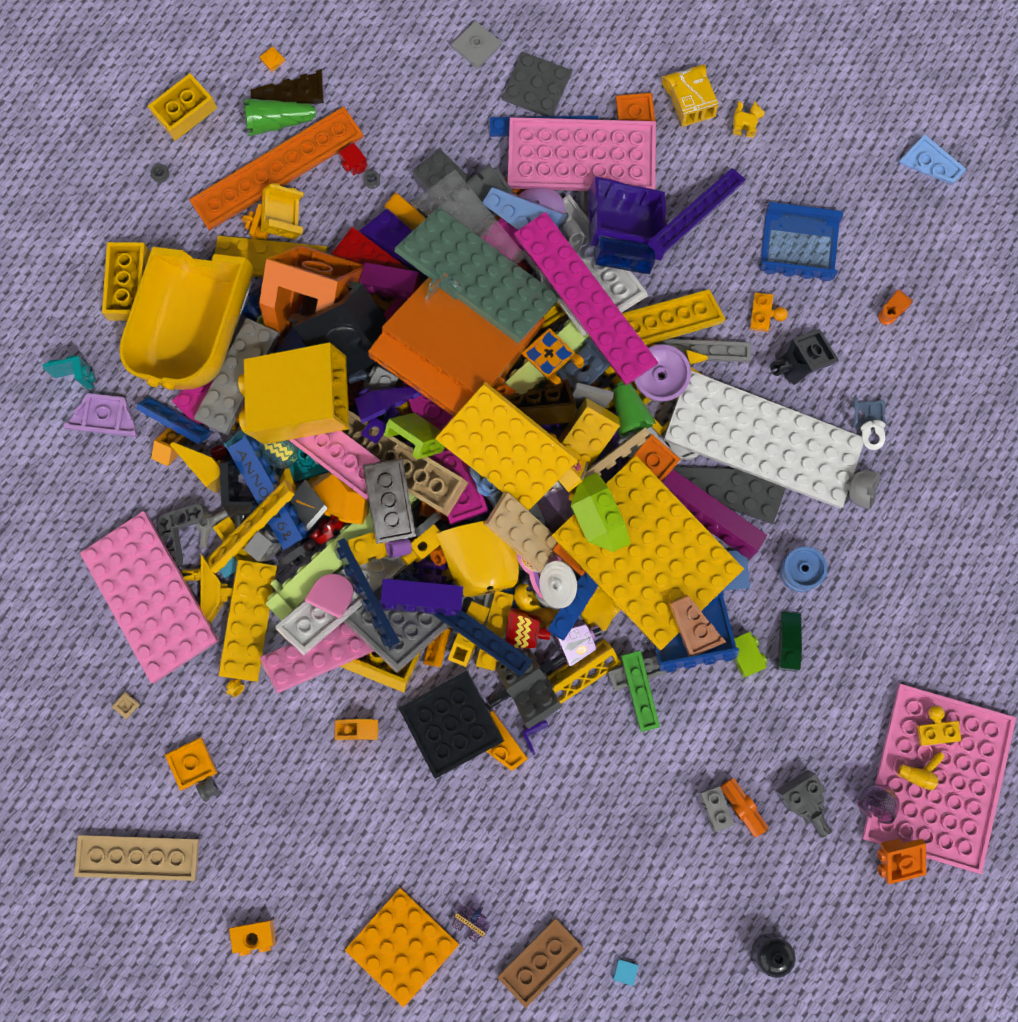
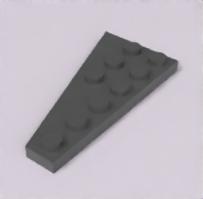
M673 468L674 471L729 509L769 524H774L786 489L785 487L738 469Z

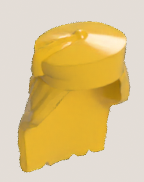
M598 586L582 611L581 617L585 619V622L590 627L598 625L601 631H606L612 619L621 609Z

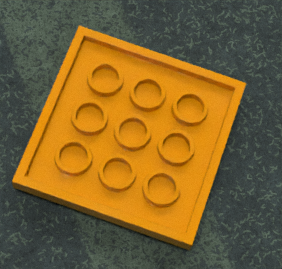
M400 887L349 944L345 951L404 1008L459 946V943Z

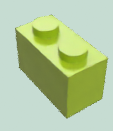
M748 632L734 638L736 648H739L738 657H735L734 660L742 678L767 668V659L763 652L760 653L757 647L759 642L755 635Z

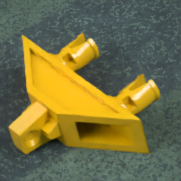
M201 554L200 569H183L182 572L184 574H191L183 577L185 581L200 580V608L209 624H211L224 602H228L233 588H228V584H223L218 575L210 571L207 559Z

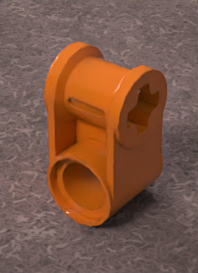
M898 289L878 315L879 321L884 325L892 324L913 303V300Z

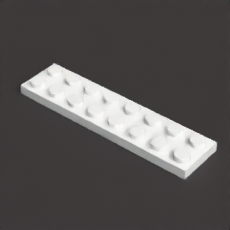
M388 554L386 557L377 560L375 556L368 558L369 563L360 565L374 594L380 590L383 579H393L407 567L400 557L390 558ZM343 569L337 575L345 577L351 583L353 588V581L351 577H347ZM353 588L352 601L341 619L304 602L277 624L276 630L300 653L305 655L362 606V598L360 594H356Z

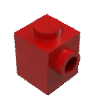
M354 142L339 152L342 167L346 172L350 171L353 176L363 173L366 167H368L365 156Z

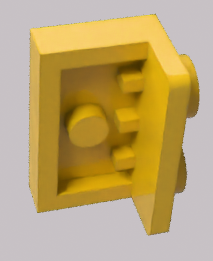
M374 532L346 541L359 566L369 563L368 558L375 556L377 560L387 556L385 543L376 544Z

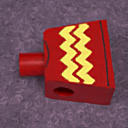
M515 608L510 609L505 641L516 649L536 648L538 639L550 640L551 633L547 631L548 628L540 627V616Z

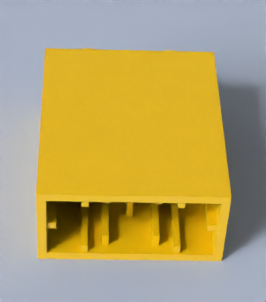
M330 342L244 359V374H241L238 379L240 392L245 397V410L239 414L240 426L244 433L263 444L349 429L346 355Z

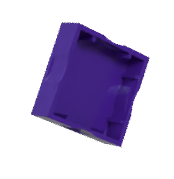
M595 176L588 191L590 245L662 260L663 256H660L653 250L648 243L651 238L667 225L665 219V192L641 186H631L619 181Z

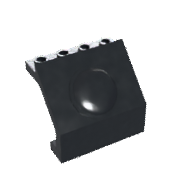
M352 281L346 286L349 293L341 301L310 316L293 313L288 318L292 323L293 330L303 338L302 342L305 346L309 347L330 342L345 354L347 376L377 363L369 357L368 351L382 334V326L387 322L362 283Z

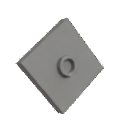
M477 21L469 26L451 44V47L477 70L502 46V42Z
M576 383L572 389L576 408L578 409L586 398L606 408L613 399L614 394L613 391L582 383Z

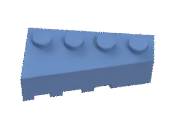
M495 187L490 189L482 204L518 230L544 212L548 214L558 229L568 216L565 213Z

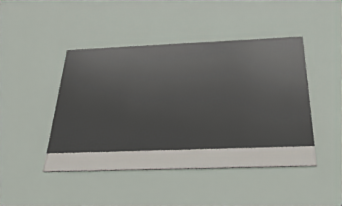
M305 479L294 492L295 495L289 502L297 509L298 518L306 525L309 531L328 508ZM296 500L301 501V502H303V503H305V504H307V505H310V506H312V507H309V506H306V505L297 503Z

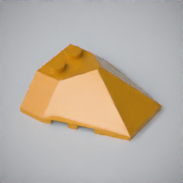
M331 472L308 479L309 485L328 508L324 512L325 515L330 517L332 514L339 517L340 521L346 523H364L369 513L368 503L364 497ZM296 500L297 503H300V504H303V505L312 507V506L307 505V504H305V503H303V502H301V501Z

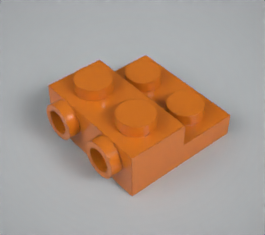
M898 838L880 843L881 849L877 850V856L881 861V865H878L877 869L880 877H883L888 885L926 875V843L923 839L903 843Z

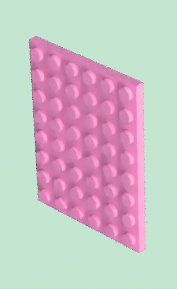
M898 684L862 839L877 844L898 838L903 843L923 839L926 843L927 859L982 874L1016 717ZM934 705H939L945 712L942 722L959 721L961 741L921 746L919 745L917 725L933 723V720L928 715V710ZM938 752H942L945 755L944 759L932 771V773L938 775L939 779L938 785L933 791L923 789L897 776L898 769L902 764L923 769Z

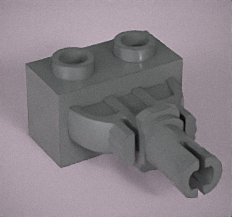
M807 770L776 790L785 808L803 817L807 824L812 821L821 838L826 837V833H832V830L823 818V813L827 812L823 806V793L826 790L815 773Z

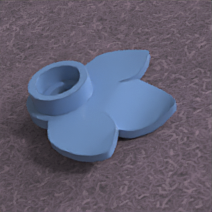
M470 467V474L476 482L477 491L481 495L488 497L493 492L498 491V488L491 484L486 477H482Z

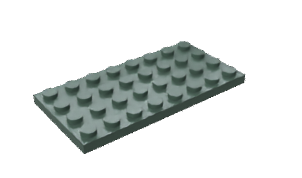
M440 207L400 242L394 251L518 344L560 298L559 295Z

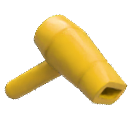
M938 752L923 769L902 764L898 769L897 776L923 789L933 791L937 787L939 779L938 775L932 773V771L944 759L945 755L942 752Z

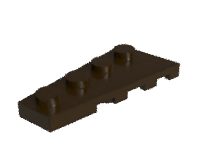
M322 69L317 70L315 74L307 75L306 73L300 75V78L291 81L290 79H285L277 85L271 83L251 89V99L310 104L324 103Z

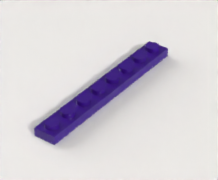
M731 168L651 238L648 245L660 256H663L742 186L746 179Z

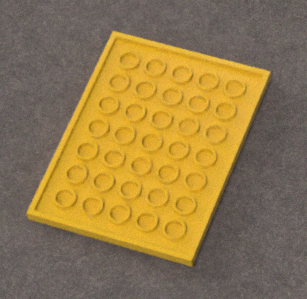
M635 456L606 483L626 524L631 544L610 552L587 542L575 515H572L551 537L661 651L679 633L668 602L688 595L702 611L744 568L653 472Z

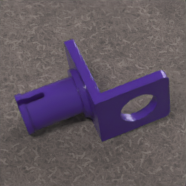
M391 407L383 420L371 419L361 435L375 444L378 443L385 433L388 420L401 416V413ZM373 427L379 428V433L376 436L369 435V431Z
M546 720L535 724L529 729L527 727L522 732L532 755H535V751L528 736L547 728L548 723Z

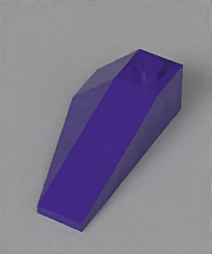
M409 385L381 387L372 390L368 387L358 392L359 396L355 398L360 420L362 423H365L386 413L390 407L401 406L407 402V399L412 400L422 394Z

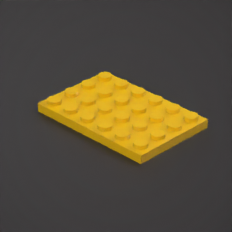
M486 382L480 386L435 438L482 477H486L501 492H508L528 511L579 458Z

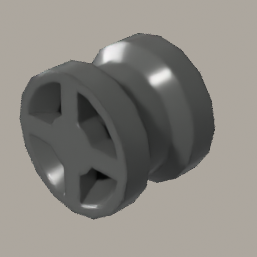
M212 777L207 778L206 782L196 785L197 791L204 802L210 800L211 796L220 794L219 788Z

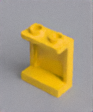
M271 183L264 188L262 192L261 232L289 239H296L303 234V227L298 226L299 200L303 197L304 193L296 188L282 187L277 183Z

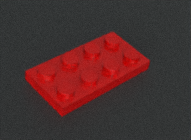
M353 227L331 253V255L363 265L370 263L409 270ZM382 296V297H383L384 299H386L388 302H389V300L391 299V298H386V297Z

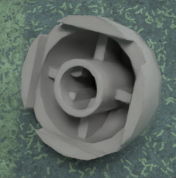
M863 470L855 474L852 480H848L846 490L849 491V497L855 505L865 509L872 508L877 495L875 492L876 487L879 486L880 473Z

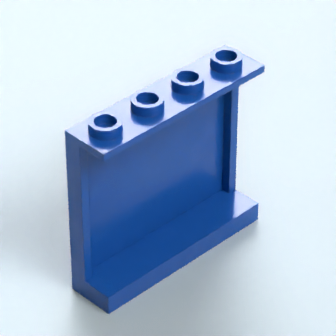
M724 590L702 610V613L726 642L699 655L689 657L679 632L661 651L654 645L660 672H674L677 668L682 667L690 669L703 663L704 665H711L719 660L732 661L735 657H738L739 648H736L723 597Z

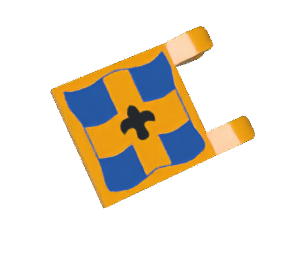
M550 328L522 352V355L554 385L561 383V379L555 373L569 360L578 369L584 366L583 358L575 353Z

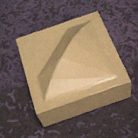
M124 692L111 708L127 720L140 704Z

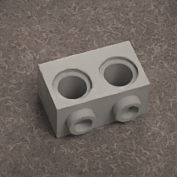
M273 530L257 531L244 550L258 562L271 561L282 546Z
M720 786L698 793L713 832H718L735 825Z

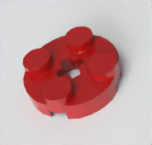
M331 514L330 518H323L318 522L317 526L319 528L314 530L310 537L317 544H323L334 536L333 532L336 529L339 531L346 522L340 521L339 517Z

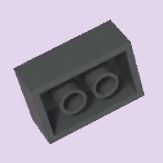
M441 149L412 170L416 183L437 205L447 198L453 202L450 195L461 186L466 191L468 190L464 184L470 178Z

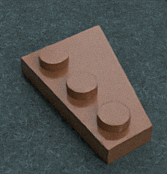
M688 595L668 602L689 657L699 655L726 642Z

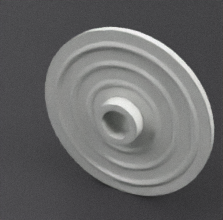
M553 561L544 567L539 581L540 591L544 600L554 608L569 606L577 592V581L573 570L562 561Z

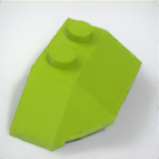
M598 473L584 478L577 485L571 508L587 542L610 552L631 544L626 524L608 486Z

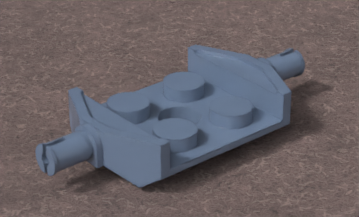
M586 338L584 340L586 345L577 353L584 360L582 368L578 369L570 360L561 370L559 369L556 372L561 380L568 379L571 391L576 383L591 385L610 366L591 339ZM590 366L588 371L582 372L585 367Z

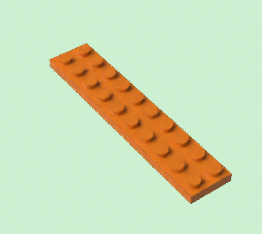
M343 106L192 197L189 201L210 231L262 200L263 189L269 184L277 183L282 187L336 155L353 142L356 143L364 138V135Z

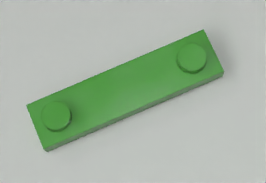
M640 650L622 654L621 658L639 729L641 732L659 728L660 724L642 653Z

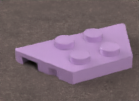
M87 393L82 399V403L74 410L72 418L68 423L65 422L63 426L67 430L137 437L138 435L127 400L124 397Z

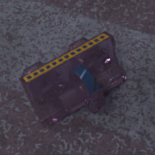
M461 904L453 916L455 918L452 927L459 931L462 930L464 925L469 927L471 931L467 936L473 942H477L481 937L484 938L491 925L485 922L487 917L481 913L484 908L481 905L476 910L471 905L467 909Z

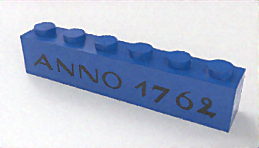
M248 436L227 449L258 505H260L280 485V479L269 466L270 461L266 455H263L259 441ZM287 502L268 521L283 550L291 548L309 537L306 525L300 521L297 509L290 502Z

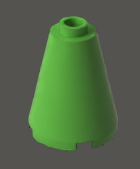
M623 382L615 385L616 388L613 392L616 415L619 416L620 427L618 428L619 437L629 436L628 432H634L635 434L640 429H648L653 424H656L631 383L627 386Z

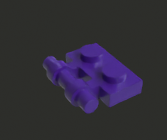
M427 559L413 562V567L419 569L418 574L412 573V576L424 583L446 585L447 576L441 575L442 570L447 569V563L437 566L433 560L428 561ZM429 569H432V574H428Z

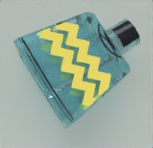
M289 440L264 444L261 451L263 455L268 457L270 461L269 466L272 471L276 472L278 467L281 469L290 468L298 459L297 453L300 448Z

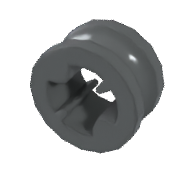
M370 170L364 174L366 187L375 189L380 185V176L376 171ZM374 176L376 181L369 183L368 178H373Z

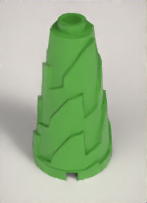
M243 99L244 104H249L244 107L247 130H252L248 132V136L300 125V123L313 121V118H316L315 106L311 107L310 103Z

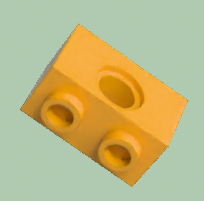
M273 919L229 928L232 954L239 953V956L249 955L251 950L259 949V952H266L276 945ZM250 933L257 935L258 941L256 944L249 941Z

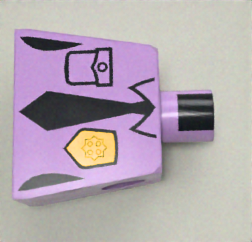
M583 621L575 622L564 641L555 636L561 653L566 658L565 662L572 666L596 649L593 639L602 636V632L598 625L588 629Z

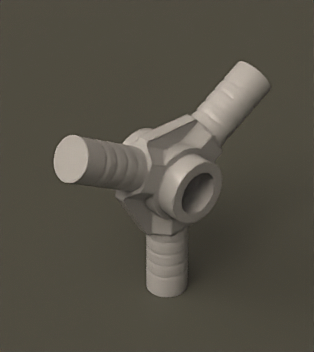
M226 510L214 516L209 514L204 522L195 524L198 532L201 533L200 548H207L208 534H211L213 527L217 525L216 523L229 517Z

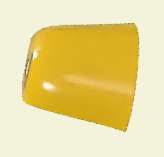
M486 521L458 526L436 534L456 586H463V595L465 597L488 595L514 587L518 581L519 562L517 560V553L484 525ZM493 586V589L487 590V587Z

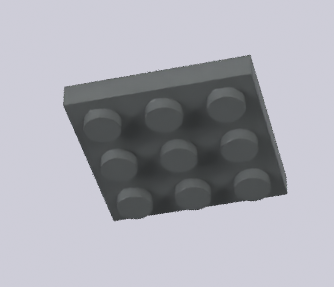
M522 52L502 100L542 116H554L572 75V70Z

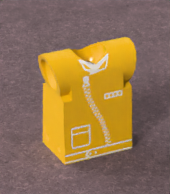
M705 64L661 77L663 87L671 96L681 127L716 117L719 103L706 76Z

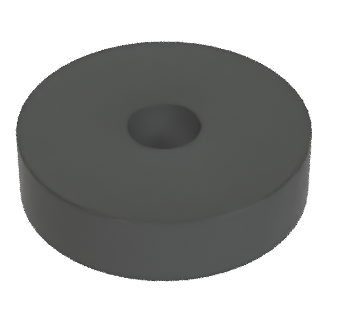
M437 511L415 529L416 537L423 534L441 518Z

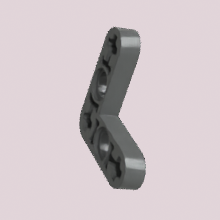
M193 504L162 514L157 520L158 533L168 551L174 550L171 551L170 555L173 559L175 557L174 562L178 568L183 563L178 530L204 522L209 515L208 508L204 505ZM199 510H201V513H199L198 516H192V514L198 513ZM182 513L186 515V520L183 523L180 522V515ZM171 536L173 538V544L169 547L167 545V540Z

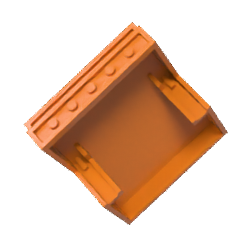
M428 277L382 326V334L370 348L368 355L372 360L454 417L484 382L493 388L500 377L505 378L522 355V352L543 326L544 319L542 318L518 344Z

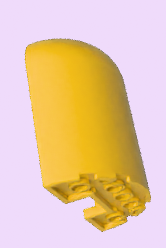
M152 247L120 341V359L125 369L132 375L147 381L149 386L155 388L162 386L168 390H191L211 382L223 367L253 275V265L245 257L214 254L212 261L193 259L183 250Z

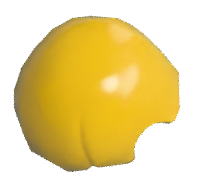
M521 583L516 586L514 591L516 605L524 612L540 609V603L536 598L535 592L527 591L526 588L529 585Z

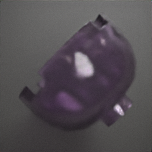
M870 785L863 790L858 798L857 805L859 809L870 818H872V815L879 818L878 822L893 823L900 810L899 798L888 785Z

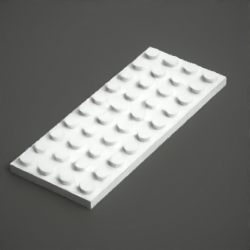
M691 371L688 387L677 399L663 441L839 509L844 506L848 493L846 490L847 482L853 478L864 444L862 437L693 371Z

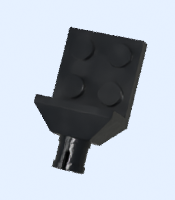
M818 329L793 338L775 353L776 361L770 364V370L778 369L772 374L775 376L783 374L786 379L795 385L810 373L833 365L839 360L822 331Z
M229 458L220 462L221 506L230 516H235L236 529L259 505L254 496H239L242 491V485L239 482L238 476L240 471L233 458Z

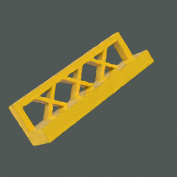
M605 639L595 644L596 649L574 665L569 666L566 663L548 675L554 686L555 693L559 690H564L563 695L558 698L561 704L621 665L614 649ZM612 656L614 661L604 665L605 660ZM597 668L595 674L588 676L589 670ZM581 679L577 686H571L574 680Z

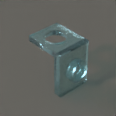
M444 272L438 279L434 278L431 281L425 299L428 301L442 289L457 300L463 286ZM448 283L455 286L456 292L449 289Z

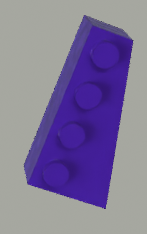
M389 209L384 210L359 230L361 234L396 260L398 258L404 264L417 269L394 252L396 246L412 230Z
M383 579L379 603L383 610L424 612L426 614L444 613L447 616H456V613L459 614L462 609L463 586Z

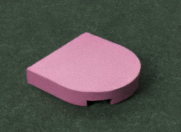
M328 574L316 581L305 598V602L341 619L352 601L353 588L345 577L337 574Z

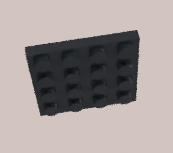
M468 670L399 708L434 779L505 741Z

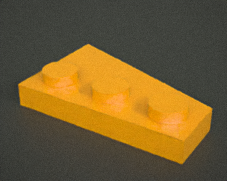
M493 710L490 713L505 741L486 752L513 771L529 758Z

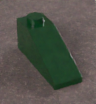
M781 612L776 670L797 672L801 669L802 657L801 614Z

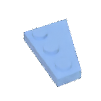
M925 134L899 161L904 166L951 185L966 171L965 167Z

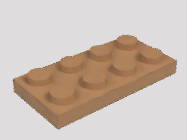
M555 918L497 978L527 1008L584 948Z

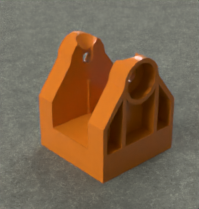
M297 245L267 258L259 302L264 326L281 334L278 339L281 340L282 336H286L292 327V323L288 318L293 313L298 314L305 295L318 299L316 312L341 301L349 293L346 286L351 281L359 283L364 265L303 245Z

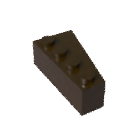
M568 379L561 380V383L557 385L553 383L546 384L545 388L539 390L535 388L528 389L524 394L514 393L504 396L539 426L574 422L576 403Z

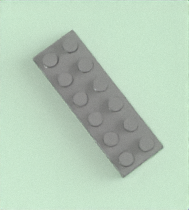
M246 318L226 356L222 369L211 384L194 419L228 435L245 404V397L241 394L238 385L239 376L244 374V359L271 354L281 334Z

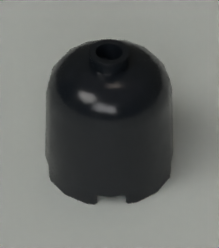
M773 933L763 934L752 944V962L763 974L780 978L789 974L794 968L796 961L795 951L791 944L780 935Z

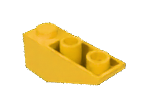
M471 601L466 614L484 626L490 608ZM458 633L448 660L466 667L472 658L476 645Z

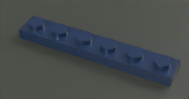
M345 538L337 541L334 549L335 555L338 560H342L345 574L347 577H351L353 581L354 591L356 594H360L365 611H369L372 616L371 622L374 628H378L381 633L380 638L383 645L387 646L390 651L397 648L400 641Z

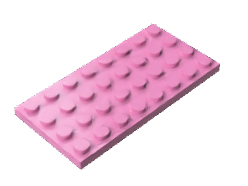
M510 117L508 185L511 189L549 188L552 190L589 191L594 177L597 176L631 186H641L655 190L656 121Z
M141 512L80 552L150 683H156L219 641L147 512Z

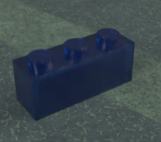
M599 235L594 247L595 265L650 275L656 261L655 251L648 244Z

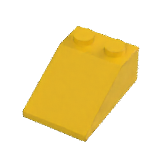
M174 442L170 444L205 487L215 493L221 490V460L216 461L212 457Z

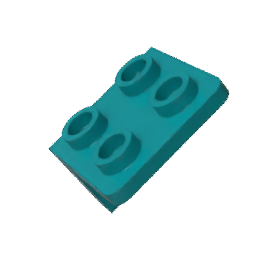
M71 355L63 360L53 359L42 365L43 369L54 378L74 374L75 380L86 389L94 388L93 382L96 381L95 373L93 370L91 371V367L79 356Z

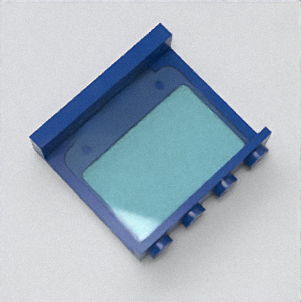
M769 202L766 209L760 271H765L766 274L783 273L787 277L799 275L804 279L815 277L820 278L822 281L834 280L838 270H835L839 223L843 218V211Z

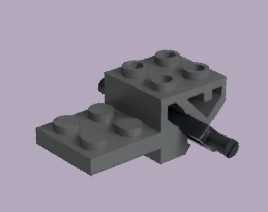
M530 648L520 650V652L533 660L522 678L504 665H498L496 670L505 690L488 701L489 705L493 708L502 701L512 697L528 729L563 707L554 691L552 682L546 675V673L566 660L562 653L541 666Z

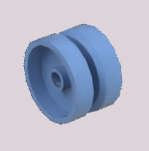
M803 546L796 548L784 557L780 564L779 573L786 587L792 591L803 593L811 591L823 582L827 575L828 566L821 552L812 547Z

